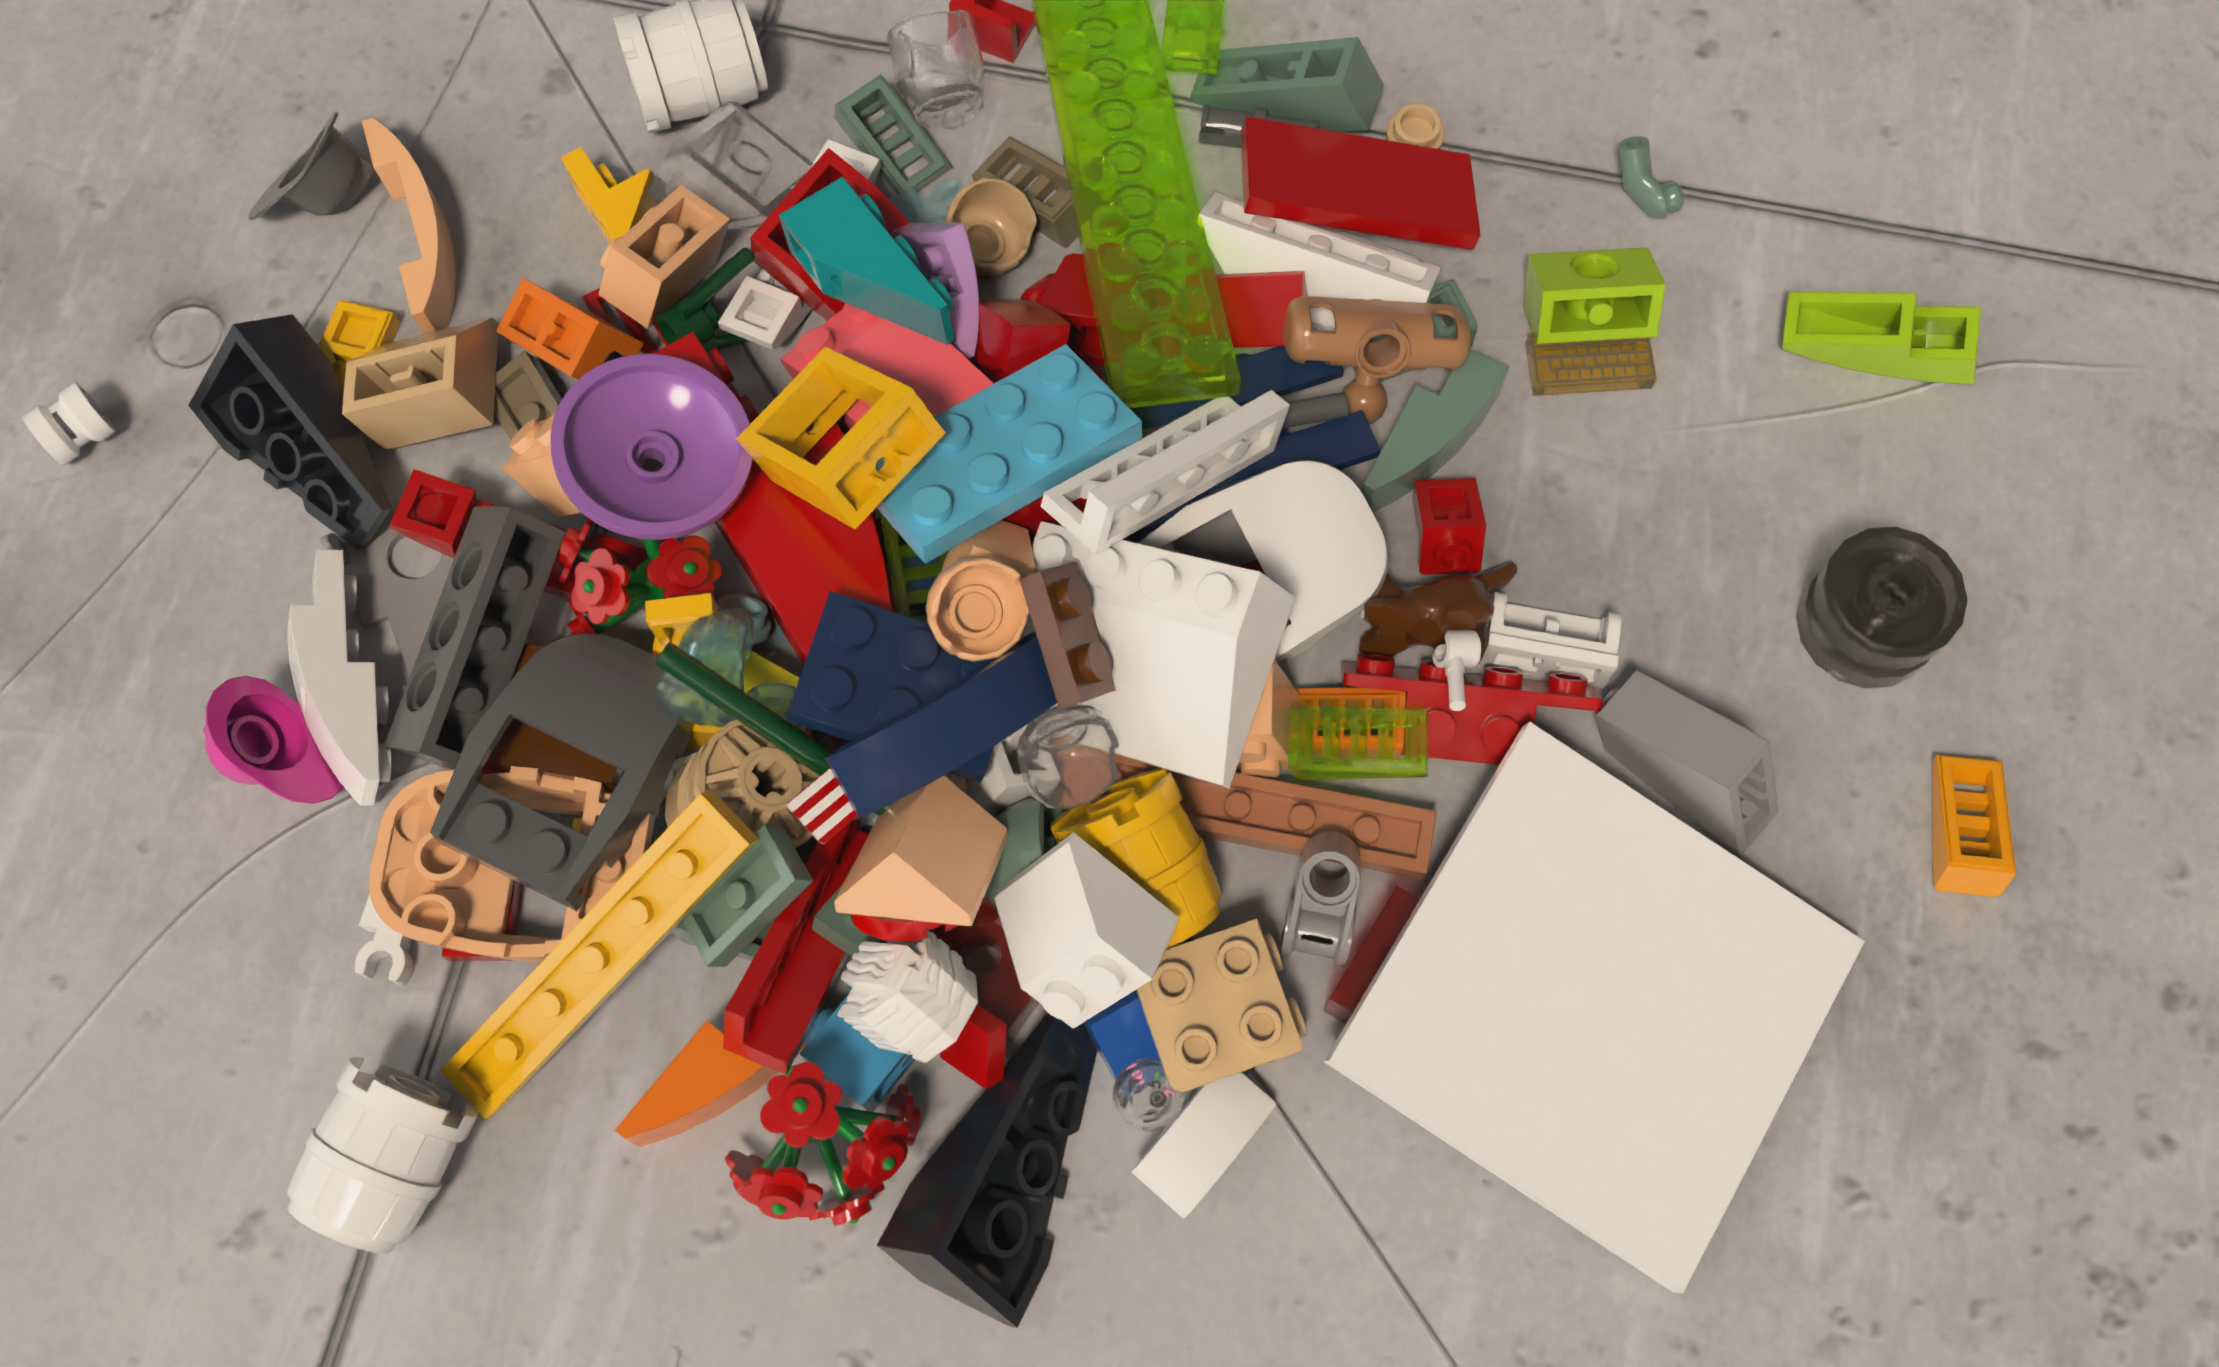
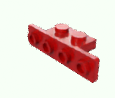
M1358 654L1356 662L1342 661L1340 676L1342 684L1345 686L1406 692L1404 745L1401 755L1500 765L1522 726L1528 722L1535 725L1537 705L1600 711L1603 703V697L1595 687L1587 686L1588 679L1583 676L1568 673H1550L1548 682L1523 679V672L1520 670L1489 666L1485 667L1484 675L1464 673L1466 707L1461 711H1453L1449 707L1448 680L1445 668H1438L1433 660L1421 661L1420 669L1395 666L1394 658L1379 654Z

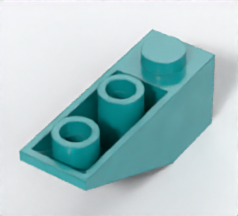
M841 177L779 214L790 253L823 294L859 309L866 310L871 314L946 345L955 340L950 313L955 311V306L948 291L937 278L934 277L928 281L920 272L919 261L904 237L898 235L892 238L884 228L883 216L868 194L865 193L859 197L845 179Z

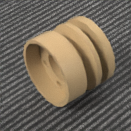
M733 720L714 734L696 754L677 770L666 794L665 820L669 827L700 793L712 789L754 834L764 824L782 826L796 849L813 835L788 809L787 804L816 780L819 775L738 720ZM794 725L795 727L809 735L806 730ZM758 783L764 787L761 795L755 790Z

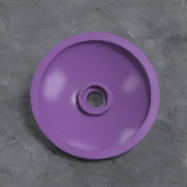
M638 354L620 357L605 362L587 372L564 395L556 410L551 427L550 444L553 468L569 500L578 510L598 525L618 534L639 539L661 540L678 538L711 525L721 518L740 497L749 478L753 458L736 438L750 423L734 393L720 379L706 369L689 361L667 355ZM646 459H656L663 464V467L658 471H647L640 464Z

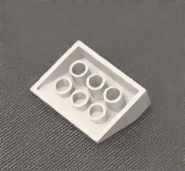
M1041 521L1032 544L1035 561L1033 573L1073 562L1077 563L1080 576L1087 584L1091 594V612L1100 641L1107 649L1111 659V677L1115 686V690L1066 707L1062 722L1057 726L1051 725L1050 729L1043 733L1229 789L1296 597L1259 571L1121 540L1095 555L1063 526ZM1030 614L1020 639L1035 631Z

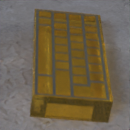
M1532 332L1528 333L1525 341L1533 396L1652 389L1657 379L1650 338L1537 344Z

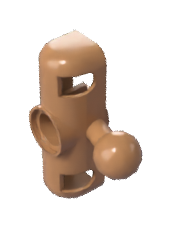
M1302 296L1293 299L1287 306L1282 339L1288 356L1296 363L1304 364L1306 360L1324 361L1329 366L1357 367L1355 379L1347 384L1342 392L1345 393L1349 414L1363 411L1368 424H1374L1384 415L1387 408V393L1379 383V378L1390 377L1402 369L1423 371L1427 367L1444 368L1446 372L1455 371L1461 368L1468 358L1471 332L1463 311L1455 305L1384 301L1380 299L1364 300ZM1313 307H1323L1332 311L1335 320V331L1311 330L1310 309ZM1444 314L1452 317L1455 320L1457 330L1455 338L1434 337L1432 315ZM1387 334L1384 339L1378 342H1368L1377 335Z

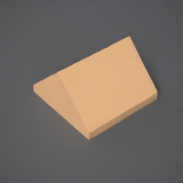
M942 776L897 800L882 815L878 816L834 901L836 912L972 926L1005 849L1008 830L946 776Z

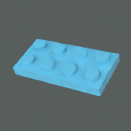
M1065 344L935 416L934 418L945 431L944 436L877 506V509L926 564L1042 497L1047 490L1142 438V421ZM884 457L877 461L876 470L883 467Z

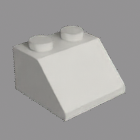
M1074 832L1011 878L1004 886L998 889L994 896L1021 989L1041 1003L1050 1015L1064 1021L1073 1029L1153 979L1179 921L1177 915Z

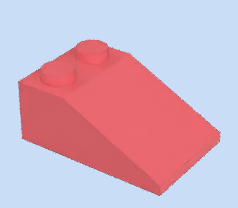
M847 303L844 304L841 311L822 326L803 334L797 341L796 346L780 358L791 378L794 379L826 346L911 387L933 417L994 384L951 343L946 345ZM857 400L837 421L842 433L846 435L872 406Z

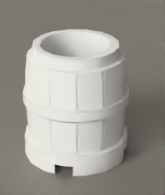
M743 0L675 1L674 5L651 11L639 17L636 11L613 17L634 90L640 101L641 112L649 134L671 128L670 122L688 120L709 115L710 118L721 115V111L759 98V92L768 90L759 46Z
M352 1057L348 1059L335 1083L339 1092L328 1106L317 1127L311 1129L305 1140L306 1148L287 1189V1195L291 1198L287 1208L288 1212L299 1222L337 1242L369 1252L389 1253L394 1249L396 1243L406 1241L429 1202L436 1198L442 1187L441 1179L451 1160L456 1144L466 1140L478 1117V1113L472 1106L466 1103L461 1115L446 1107L452 1096L450 1092L393 1066L380 1063L374 1075L361 1072L359 1069L365 1058Z

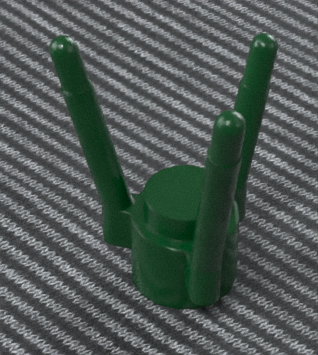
M747 247L742 248L692 293L656 317L657 326L668 345L691 332H694L706 353L714 348L720 351L749 341L731 333L715 337L714 330L719 327L718 322L720 319L708 301L755 260V254Z

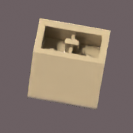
M491 317L386 343L347 361L342 415L384 450L493 425L498 340L496 330L498 323Z

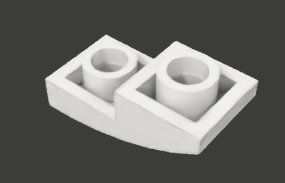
M1242 1072L1203 1085L1180 1114L1165 1127L1131 1172L1177 1214L1185 1218L1226 1171L1277 1103Z

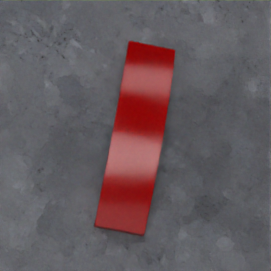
M413 469L390 522V527L422 545L455 558L473 507L496 505L477 499L474 489ZM554 526V527H556V528H558V529H561V530L565 531V534H566V532H567L566 529H563V528ZM596 533L594 539L588 537L584 545L594 551L599 548L609 549L615 554L618 562L634 569L644 560L648 559L646 549L600 533ZM577 559L565 583L559 581L565 565L554 561L544 592L570 599L576 581L575 568L578 563L586 561Z

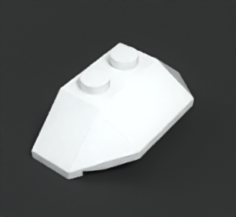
M1218 192L1213 194L1201 210L1196 223L1225 274L1305 271L1307 296L1380 299L1384 301L1426 303L1441 271L1439 266L1424 261L1422 263L1414 256L1332 227L1244 213L1243 201L1234 200L1233 197ZM1313 307L1310 309L1311 325L1323 331H1335V320L1332 311L1323 307Z

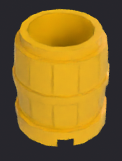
M1156 769L1142 772L1108 786L1111 794L1097 800L1093 804L1089 796L1060 814L1050 824V829L1056 839V844H1059L1074 832L1179 917V921L1166 948L1168 949L1202 931L1217 918L1221 912L1218 902L1221 899L1222 892L1207 856L1208 851L1202 836L1196 833L1191 821L1179 803L1182 800V795L1171 772L1167 773L1165 769Z

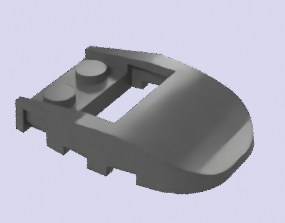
M580 634L564 637L549 643L540 649L514 676L468 735L430 833L438 843L577 912L585 902L578 894L580 889L601 863L610 868L614 866L630 846L627 842L629 837L648 813L652 815L656 813L668 793L664 788V784L674 760L682 758L694 726L695 704L689 687L656 666L654 662L658 656L618 638L597 634ZM513 718L625 772L606 802L588 837L480 784L484 774L481 769Z

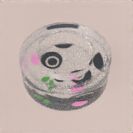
M1144 1058L1128 1064L1118 1074L1113 1086V1101L1118 1112L1129 1126L1139 1131L1152 1132L1167 1127L1179 1115L1184 1103V1092H1176L1169 1086L1160 1060Z

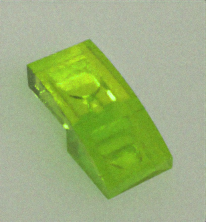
M1167 0L1160 70L1217 74L1225 0Z

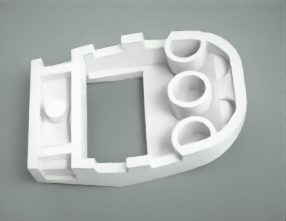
M1312 460L1289 462L1237 482L1226 484L1187 505L1138 543L1177 553L1172 542L1232 510L1266 576L1296 597L1289 615V620L1292 624L1285 627L1275 656L1276 662L1287 658L1291 659L1314 647L1313 644L1330 631L1340 624H1345L1364 609V604L1370 598L1378 595L1388 570V549L1385 537L1360 489L1341 470L1332 465Z

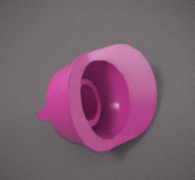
M251 676L228 679L213 690L206 705V725L203 728V733L205 734V749L210 762L220 774L237 783L248 785L260 784L270 792L297 803L315 804L332 799L344 788L321 755L307 727L300 704L290 698L284 691L265 679Z

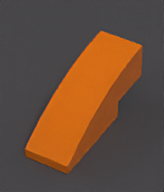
M706 1021L617 1126L615 1131L624 1139L639 1147L678 1135L722 1114L759 1090L779 1072L723 1049L724 1034ZM804 1041L802 1047L800 1048V1050H799L797 1056L800 1054V1052H801V1051L805 1048V1046L807 1045V1043H806L805 1041Z

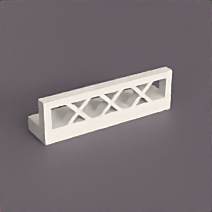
M1272 390L1243 406L1238 405L1224 393L1047 490L1043 494L1041 507L1093 554L1097 555L1272 453L1290 404ZM1078 498L1087 499L1084 513L1071 502Z

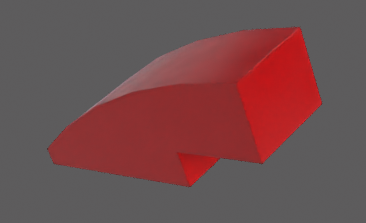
M1021 299L979 300V324L975 356L968 360L979 370L1002 369L1006 374H1012L1059 347L1067 345L1071 324L1053 310L1033 301Z

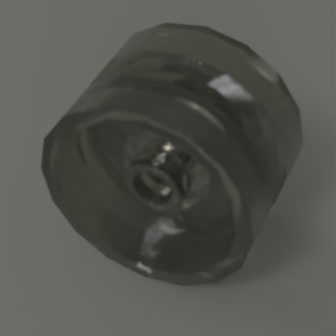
M1899 527L1868 528L1844 540L1803 590L1796 613V621L1800 641L1814 663L1836 680L1864 689L1892 687L1914 676L1926 665L1931 657L1935 656L1948 644L1963 625L1968 598L1963 576L1958 567L1943 548L1926 536Z

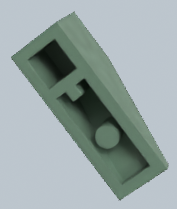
M1359 37L1207 51L1190 97L1194 103L1210 105V107L1255 113L1256 107L1267 108V115L1310 121L1314 119L1318 120L1317 128L1337 132L1369 130L1384 84Z

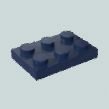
M830 591L786 720L852 741L882 722H893L998 658L977 662L960 659L955 655L949 654L940 646L928 623ZM993 747L949 773L981 783L985 776Z

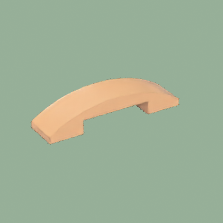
M376 119L362 120L373 167L393 200L406 197L422 259L399 265L411 315L424 334L446 329L449 326L454 307L456 261L452 237L444 213L417 164L399 139Z

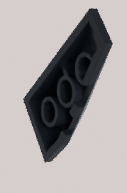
M293 314L233 324L188 406L225 452L238 461L244 459L251 460L265 471L264 481L277 490L287 487L303 499L306 512L356 549L366 547L392 509V506L358 427L342 415L344 393L329 358Z
M1047 1013L1005 1065L1004 1080L983 1092L911 1181L877 1246L920 1282L1007 1326L1018 1328L1049 1265L1054 1241L1045 1239L1054 1198L1064 1199L1069 1176L1060 1174L1068 1135L1074 1134L1080 1128L1097 1050L1075 1029Z

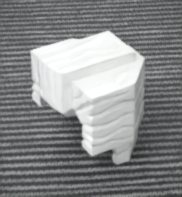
M927 930V939L914 942L888 941L887 943L863 941L858 946L859 952L852 955L853 960L847 963V970L842 972L840 979L852 989L847 997V1003L841 1006L837 1016L844 1018L846 1023L853 1025L852 1028L860 1031L862 1036L868 1038L879 1049L909 1054L916 1061L923 1063L928 1062L955 1043L978 1004L976 975L970 970L965 969L962 957L956 951L950 950L945 942L937 939L936 935L929 932V930Z

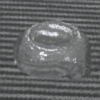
M1075 704L1061 709L1057 705L1027 725L1018 740L1017 762L1025 785L1032 797L1047 808L1072 809L1094 801L1114 784L1118 777L1115 748L1119 747V742L1109 719H1106L1098 709L1086 704Z

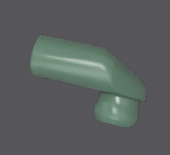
M1634 136L1622 140L1619 143L1624 190L1649 217L1664 219L1667 213L1678 212L1684 204L1681 186L1677 185V182L1673 180L1666 181L1660 185L1652 175L1648 138Z

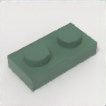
M764 824L755 833L759 840L682 920L707 967H726L813 882L811 875L782 826Z

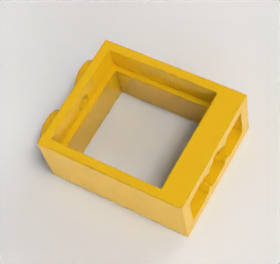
M825 346L736 440L772 482L856 530L944 436L945 431L911 387ZM857 400L872 406L816 466L803 459L804 455ZM814 422L813 429L806 433V429ZM884 457L883 467L876 470L877 461Z

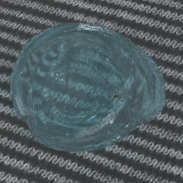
M726 607L723 610H715L710 615L697 618L682 635L678 647L744 691L743 670L753 645L754 620L745 610L740 608ZM667 672L662 673L656 680L655 695L660 699L663 706L683 723L724 727L730 721L736 720Z

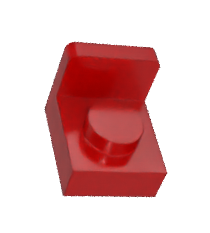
M1476 478L1414 480L1413 505L1420 537L1418 553L1420 574L1478 573L1482 566L1486 522Z

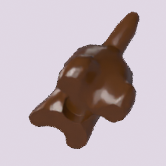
M1508 562L1475 578L1471 576H1449L1435 582L1412 587L1400 586L1390 578L1387 572L1378 595L1370 598L1364 604V609L1359 613V616L1372 626V630L1360 638L1359 651L1363 654H1379L1393 657L1418 645L1429 646L1435 651L1438 645L1446 644L1444 636L1447 630H1473L1480 637L1482 656L1485 623L1493 617L1495 609L1490 601V594L1509 584L1517 573V565L1513 562Z

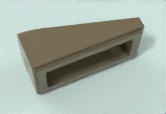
M1009 136L972 174L973 180L977 181L983 177L1003 179L1018 163L1023 165L1008 182L1023 191L1036 176L1038 177L1025 191L1036 213L1037 224L1035 229L1064 248L1069 247L1100 214L1101 205L1093 183ZM1054 190H1056V192H1055L1045 203H1043V201H1044Z

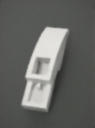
M316 549L312 577L313 605H290L287 640L289 663L295 692L307 727L321 755L339 782L360 806H374L379 782H390L391 749L385 747L384 744H378L377 724H387L388 689L387 686H376L375 662H358V629H346L345 611L355 612L356 575L344 574L343 550Z

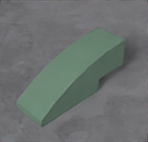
M1470 349L1464 365L1455 371H1451L1439 395L1416 385L1363 484L1362 494L1372 512L1395 502L1412 491L1414 480H1428L1459 452L1482 424L1498 398L1509 366Z

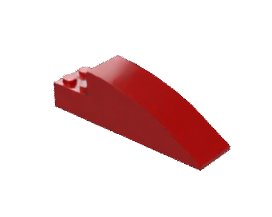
M694 332L653 353L680 358L706 369L720 379L734 393L741 403L750 424L759 415L748 396L740 397L732 384L735 381L718 349L714 348L706 353ZM814 422L806 429V433L813 429ZM837 422L804 455L803 459L816 466L844 437ZM752 459L749 478L744 490L734 505L721 518L715 521V524L802 665L804 666L830 591L899 614L886 559L872 512L854 530L772 482Z

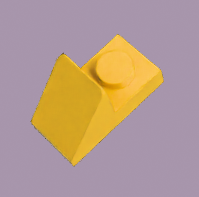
M582 147L561 157L575 191L610 244L635 226L651 207L657 206L663 201V196L654 173L650 168L644 169L617 184L607 166L601 163L594 167Z

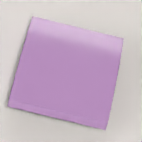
M909 223L891 231L892 238L901 235L909 243L919 261V270L928 281L934 277L937 278L948 291L955 306V311L950 313L955 338L951 344L967 359L974 357L978 337L979 298L976 270L964 223Z

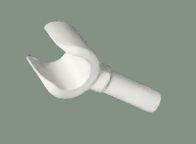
M1447 630L1444 636L1446 644L1438 645L1432 658L1435 666L1445 668L1448 680L1450 709L1461 711L1466 707L1464 668H1474L1478 664L1481 656V642L1477 632L1473 630Z

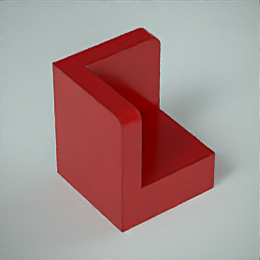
M951 0L949 3L953 40L1011 63L1015 62L1036 25L1035 13L1003 0Z

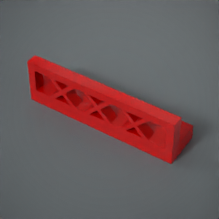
M855 817L826 843L822 844L818 841L805 864L813 882L775 918L725 1009L723 1049L784 1075L788 1074L849 956L845 951L813 931L812 926L815 914L840 888L847 867L857 858L869 835L859 830L860 817Z

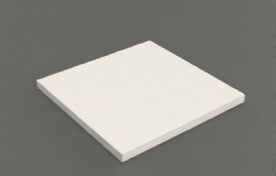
M1528 722L1520 729L1324 1062L1673 1293L1683 1294L1865 941L1544 730Z

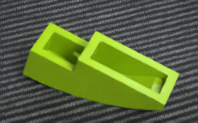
M1789 292L1782 346L1785 351L1854 371L1917 381L1974 385L1981 307L1916 306V293Z

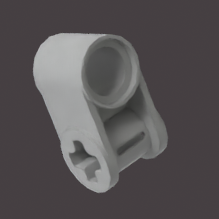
M1324 831L1314 835L1305 844L1301 853L1294 894L1290 896L1280 955L1290 957L1293 951L1333 958L1335 966L1346 967L1356 919L1355 907L1360 887V853L1356 844L1347 835L1336 831ZM1334 859L1344 864L1348 871L1341 878L1326 880L1314 872L1313 866L1319 861Z

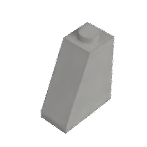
M1638 670L1632 674L1621 688L1611 690L1604 698L1602 709L1598 711L1596 716L1605 751L1725 849L1741 857L1779 812L1770 741Z

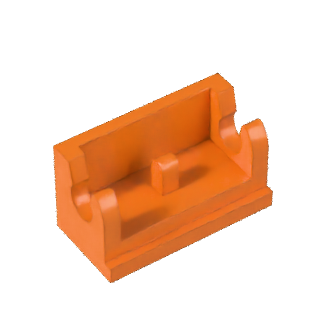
M522 278L496 330L497 333L578 380L593 368L605 363V359L611 352L616 351L622 356L638 355L644 344L642 341L572 301L525 278Z

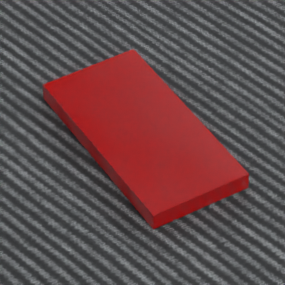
M1249 116L1245 117L1241 129L1244 213L1474 250L1481 233L1470 154Z

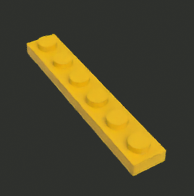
M712 789L700 793L445 1064L440 1072L485 1120L499 1112L753 847L759 838Z

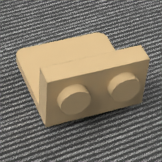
M1257 919L1166 949L1153 979L1136 989L1168 1084L1176 1092H1186L1251 1068L1278 1061L1304 1050L1300 1037L1306 1035L1302 1014L1293 997L1285 998L1277 976L1278 972L1283 971L1278 948L1270 933L1262 934Z

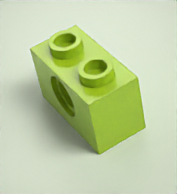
M1648 247L1529 254L1523 308L1537 344L1658 337L1666 283Z

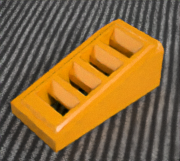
M1938 754L1934 757L1932 761V867L1934 888L1937 891L1996 897L2004 892L2016 875L2003 761ZM1954 783L1984 786V793L1955 791ZM1956 809L1985 812V817L1957 814ZM1959 835L1985 838V843L1960 840Z

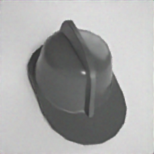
M335 111L331 115L312 145L263 193L248 214V219L254 220L277 201L314 215H333L346 210L355 202L372 176L374 167L371 160L333 126L338 117V112Z

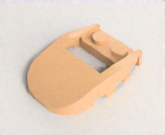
M511 766L510 773L483 774L480 784L536 812L583 815L580 833L587 837L611 794L607 793L602 782L575 776L574 780L543 775L538 771V768ZM454 770L439 771L432 775L418 778L403 788L390 802L383 814L378 830L369 874V892L375 911L382 921L392 930L407 938L451 950L538 965L650 848L655 818H658L660 808L657 809L654 815L648 813L627 840L630 846L614 866L610 868L601 863L580 889L578 894L585 902L577 912L567 907L561 939L505 935L514 880L438 843L430 833Z

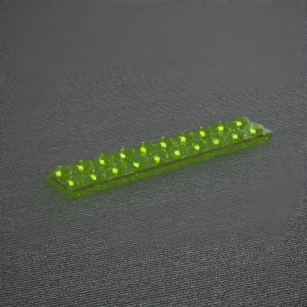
M1030 0L1110 389L1128 408L1239 395L1241 377L1202 218L1198 216L1200 210L1148 0Z

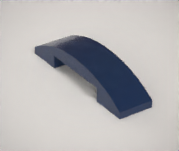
M1034 631L1020 639L1018 643L998 659L893 722L880 723L824 757L857 817L862 818L948 774L1003 741L1057 704L1036 632Z

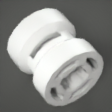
M76 381L59 392V399L48 407L38 405L22 415L24 423L37 441L62 466L80 455V448L89 441L101 442L116 432L114 425L104 411Z

